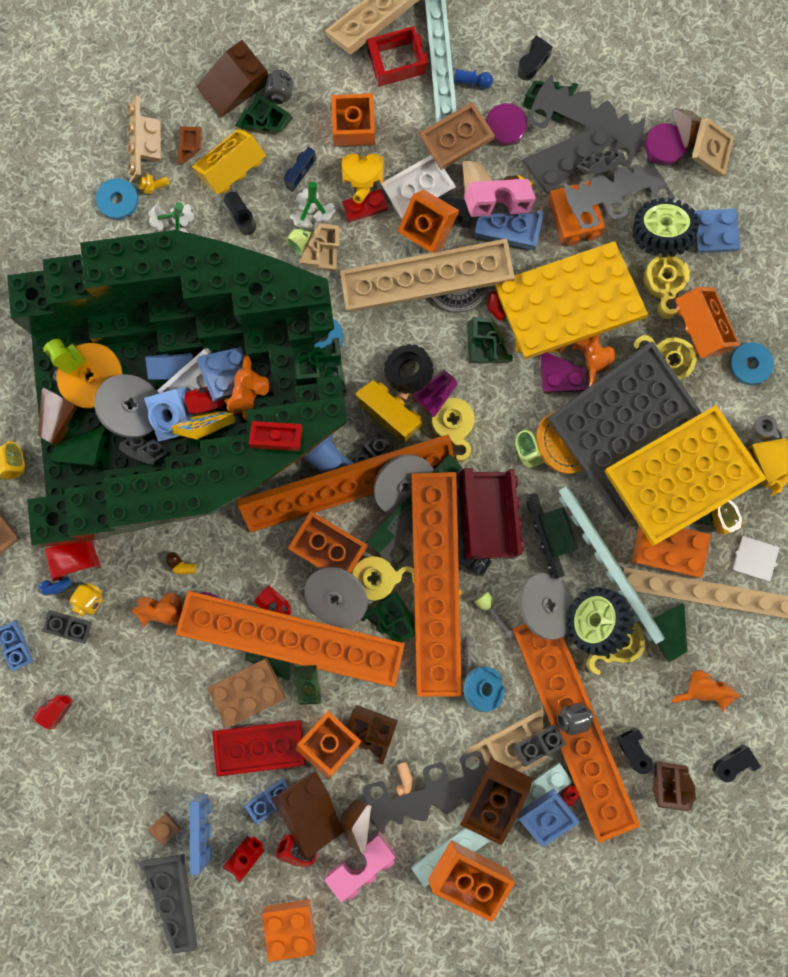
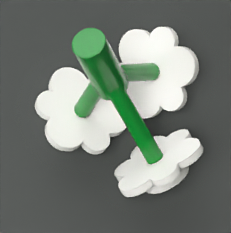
M310 182L308 189H304L302 193L296 196L297 202L300 203L299 208L303 210L302 215L290 214L294 224L302 229L313 226L310 223L311 221L305 217L307 213H313L315 207L319 209L314 214V218L318 223L328 221L335 212L332 203L326 206L320 204L317 184L315 182Z
M182 202L175 203L174 208L167 214L158 205L153 206L152 210L149 211V223L159 231L168 226L167 218L172 217V222L175 224V227H171L170 230L187 232V230L180 228V224L187 226L188 222L194 220L191 206L188 204L184 205Z

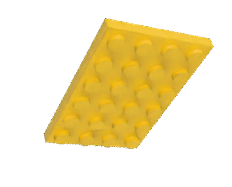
M615 241L515 275V281L513 282L509 280L494 285L524 360L631 324L648 316V312Z
M717 405L604 470L652 546H655L766 479Z

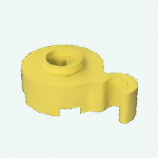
M659 254L658 257L656 256L649 263L644 271L643 282L645 288L651 295L660 299L657 313L663 319L673 318L677 313L676 308L669 309L666 304H670L689 281L690 271L688 265L677 258V255L671 257L668 254L667 257H662V254ZM663 273H666V276H670V278L665 279Z
M642 334L636 337L633 346L637 349L641 341L654 342V340L649 335ZM669 337L655 344L668 364L670 362L668 359L669 355L677 353L679 361L669 364L679 380L689 376L694 370L697 358L693 346L683 338Z
M448 398L437 415L431 418L432 428L439 437L449 434L452 445L455 448L461 447L465 450V454L456 456L457 462H464L471 453V447L464 439L471 433L475 423L474 412L466 401L459 398ZM450 416L458 418V421H456V425H452V422H448L447 419H450Z
M372 556L364 558L353 570V575L365 588L368 600L377 601L388 596L395 585L401 582L402 574L405 572L411 573L412 583H414L413 568L406 566L396 572L391 564L381 557ZM375 572L377 576H380V580L376 582V585H371V581L368 582V577Z
M635 622L634 626H630V629H633L632 635L627 634L630 640L624 645L625 647L622 650L617 649V653L610 654V656L590 655L586 662L588 670L593 674L600 675V670L595 667L597 659L607 663L612 661L626 663L633 662L639 658L645 650V634L640 625Z

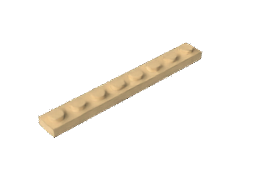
M626 567L622 568L631 586L638 593L788 619V596Z

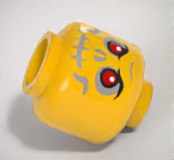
M90 583L79 585L69 600L70 604L74 606L72 611L81 617L85 614L94 615L104 600L101 595L103 591Z

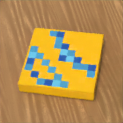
M208 410L171 427L176 435L198 440L235 423L236 420L233 413Z

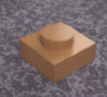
M166 812L148 830L164 846L182 828Z

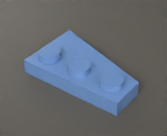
M544 210L531 214L505 215L504 213H495L490 216H478L474 237L489 241L507 238L508 245L535 251Z

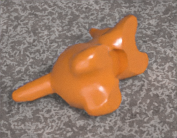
M599 335L575 342L571 347L572 350H580L585 356L586 366L589 370V386L596 382V374L606 372L609 364H612L615 360L614 349L611 346L602 347Z
M248 355L244 357L242 368L234 376L232 396L224 400L229 412L234 415L242 412L245 420H247L246 410L254 409L255 397L257 395L265 396L269 390L268 379L251 370V360Z
M174 593L165 594L160 601L153 600L150 597H141L137 599L139 606L133 608L132 612L138 617L142 628L149 621L178 626L182 612L180 606L182 600Z
M696 670L691 674L688 692L676 695L672 698L671 702L678 703L692 699L700 701L711 700L716 701L718 707L724 712L725 708L734 702V698L738 699L741 695L734 691V687L723 681L716 682L704 670Z

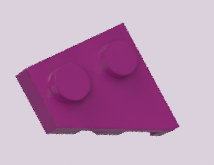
M547 352L540 355L543 393L581 392L586 389L585 368Z
M443 370L430 380L427 386H424L420 391H416L411 397L428 414L435 417L458 383L452 375Z

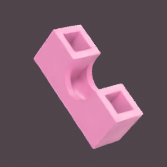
M529 179L469 182L464 195L471 217L490 216L496 202L503 203L508 208L510 214L529 213L536 199Z
M379 831L367 840L366 853H363L367 864L362 869H351L343 860L325 875L324 881L341 903L346 898L348 901L354 898L359 893L358 888L364 883L366 886L371 884L377 878L376 873L381 869L386 871L395 863L393 859H395L396 853Z

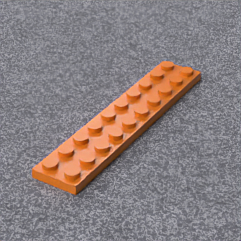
M449 434L238 499L237 505L250 533L306 516L310 511L314 513L373 495V484L378 472L387 462L398 456L406 454L418 455L427 460L433 470H435L448 455H452L454 458L452 442Z
M456 472L411 473L417 697L462 696Z
M187 591L175 633L177 636L395 688L405 645V643L192 591Z
M526 623L512 628L550 726L553 724L557 725L567 744L560 748L574 786L579 792L580 801L597 842L601 843L640 827L564 637L554 640L542 639L536 636ZM581 703L591 710L593 721L589 731L570 736L559 728L557 715L562 707Z

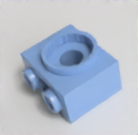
M186 386L144 398L149 412V422L155 430L158 442L178 437L179 435L173 433L171 426L197 415H192L188 412L184 400L185 393L189 392ZM168 410L172 413V419L168 416Z

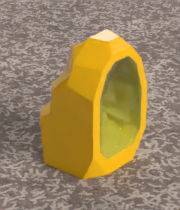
M7 441L0 446V478L8 480L19 478L24 474L25 470L24 454L16 442Z
M731 500L711 513L713 517L712 522L718 534L725 535L742 526V517L737 506Z

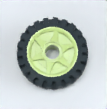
M660 198L659 202L656 199L651 200V203L646 202L635 215L633 224L635 243L639 244L641 250L646 248L645 252L648 254L653 251V256L657 257L659 253L662 254V257H667L668 254L671 257H675L677 253L679 255L683 254L685 250L688 251L693 246L697 236L699 220L697 213L694 214L695 210L693 208L689 209L687 203L681 205L682 201L677 200L676 203L673 202V198H668V201Z
M594 587V589H587V593H580L581 599L576 597L574 599L576 605H571L569 608L573 611L572 614H567V618L571 620V622H566L567 628L571 629L567 631L568 635L573 637L571 641L582 651L597 656H610V654L617 653V649L622 650L625 647L623 642L628 643L630 640L627 634L632 635L633 629H630V626L635 624V620L630 618L634 616V612L630 610L632 608L630 603L626 602L627 599L606 588Z

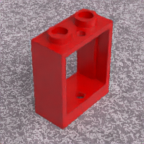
M414 26L367 39V51L378 87L425 74L428 58L426 52H422L421 35L416 33ZM411 44L416 63L385 71L379 52Z

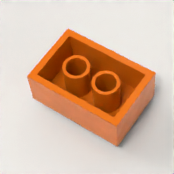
M697 287L675 299L677 312L683 317L686 323L685 330L692 337L694 351L700 358L718 357L740 346L715 287Z
M310 511L287 549L318 568L337 567L352 574L368 549V545Z
M638 526L631 564L693 579L702 578L711 534L683 528L655 546H652L640 526Z
M452 840L428 878L433 894L490 922H493L516 883L507 868Z

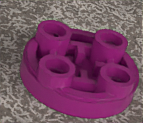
M499 104L490 110L486 118V123L495 135L494 140L491 142L500 145L518 144L525 135L527 117L523 110L514 104Z
M662 123L653 127L645 140L647 158L651 163L661 165L677 164L687 151V148H684L678 126L670 123Z

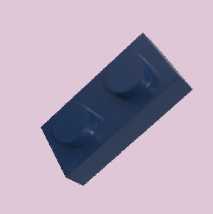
M309 146L298 155L295 165L289 168L284 175L286 188L292 192L317 160L315 150Z

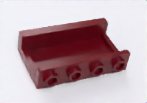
M464 468L458 473L465 560L515 559L521 556L524 551V541L521 539L520 532L522 520L519 518L518 511L520 499L516 491L518 478L515 475V470L509 469L506 472H473V468Z

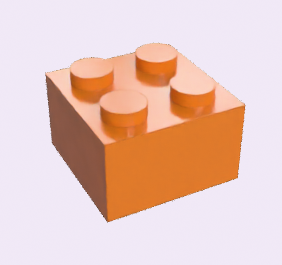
M373 93L331 95L334 147L375 145Z
M421 190L413 194L397 232L434 253L443 248L459 210L428 191Z
M327 711L297 744L296 750L323 776L330 780L362 741Z
M311 899L265 906L262 918L268 962L315 955L317 943Z

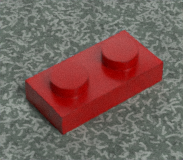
M382 189L370 192L362 203L359 204L353 198L342 201L348 223L388 211Z
M252 421L249 446L250 448L300 451L303 431L302 424Z

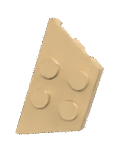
M539 709L465 750L467 753L480 751L486 766L490 758L522 773L543 762L545 756L524 767L513 745L543 730L544 712L542 709Z

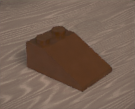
M241 40L225 51L196 87L222 118L264 88L268 72L246 43Z
M490 758L460 825L502 846L530 793L532 777Z
M316 771L306 774L271 798L305 859L343 833L328 791Z

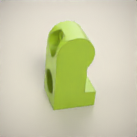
M60 339L49 341L43 348L53 365L68 375L86 362L75 345L71 344L69 347H66Z

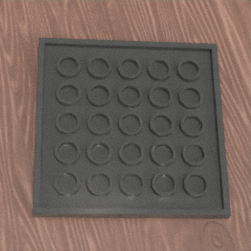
M651 341L548 416L547 420L620 524L624 525L633 518V515L604 470L700 415L702 412L654 342Z

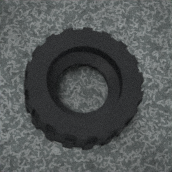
M415 344L400 346L398 349L393 350L387 357V361H385L384 373L387 380L396 391L403 392V394H412L422 390L424 386L428 385L434 373V365L424 348ZM413 360L418 363L419 369L415 374L406 378L400 376L399 369L403 364Z

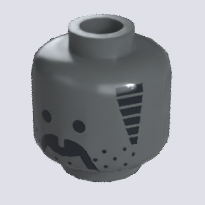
M274 70L268 74L265 94L271 99V102L283 104V102L290 100L293 79L283 70Z
M581 703L564 706L557 715L559 728L570 736L589 731L593 721L591 710Z

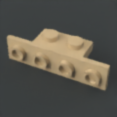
M137 95L127 106V115L130 116V122L127 127V134L130 135L127 149L128 154H130L128 174H131L132 183H135L141 175V159L154 162L161 160L160 120L140 116V96Z

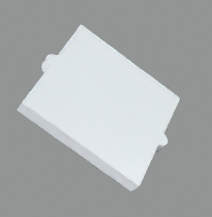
M741 536L738 550L735 551L736 557L732 570L770 582L774 567L777 566L776 559L780 547Z

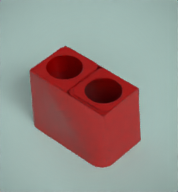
M93 541L57 545L45 549L52 580L59 581L62 580L61 576L91 567L101 568Z

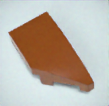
M180 126L178 165H183L201 150V127Z

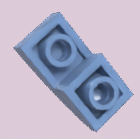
M187 353L171 356L168 354L145 356L148 379H171L193 359V355Z
M17 620L1 627L0 644L4 649L1 653L11 672L33 662L29 646Z
M283 778L243 806L255 825H258L277 811L271 798L288 787Z

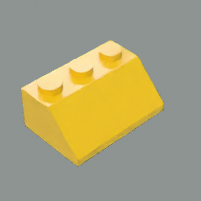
M238 128L193 164L191 168L214 193L219 195L227 192L232 183L243 179L248 170L259 166L266 155L252 134Z
M372 380L356 392L357 404L405 445L422 426L421 416L414 410L409 411L405 408L404 401L398 396H391L388 393L389 389L383 383L379 382L377 384Z

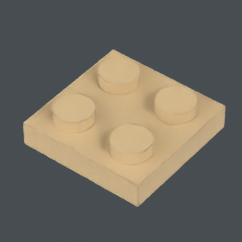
M709 118L702 119L691 159L717 177L725 176L734 137Z

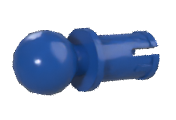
M456 69L454 83L472 85L473 88L476 83L480 88L488 89L493 84V76L488 72L476 75V70L472 72Z

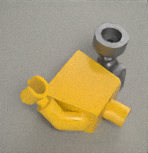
M764 415L757 418L753 423L754 433L763 442L753 444L746 449L766 477L760 485H765V488L769 487L772 491V494H770L772 497L782 492V489L788 483V440L783 438L776 420L772 416Z

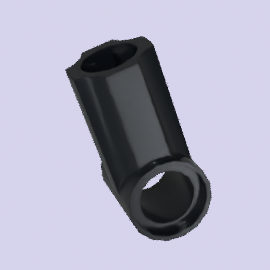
M237 191L226 194L221 201L239 231L244 235L254 233L256 230L254 217ZM244 220H249L248 223L241 224Z

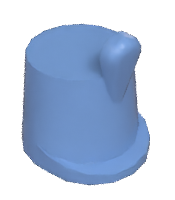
M333 435L326 438L304 457V460L319 474L338 469L342 464L344 466L353 464L332 442Z

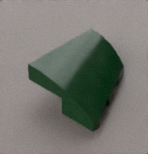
M99 427L58 442L52 452L50 461L56 465L97 467L100 448H104L107 428Z

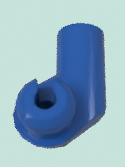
M68 576L51 585L49 580L39 584L41 593L45 596L59 594L73 586Z

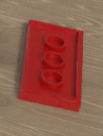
M301 720L212 731L216 777L306 766V759L296 750L297 744L303 739Z

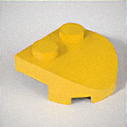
M347 154L342 157L343 183L351 182L352 187L368 188L373 187L374 182L382 183L384 181V156H379L378 154H368L367 156Z

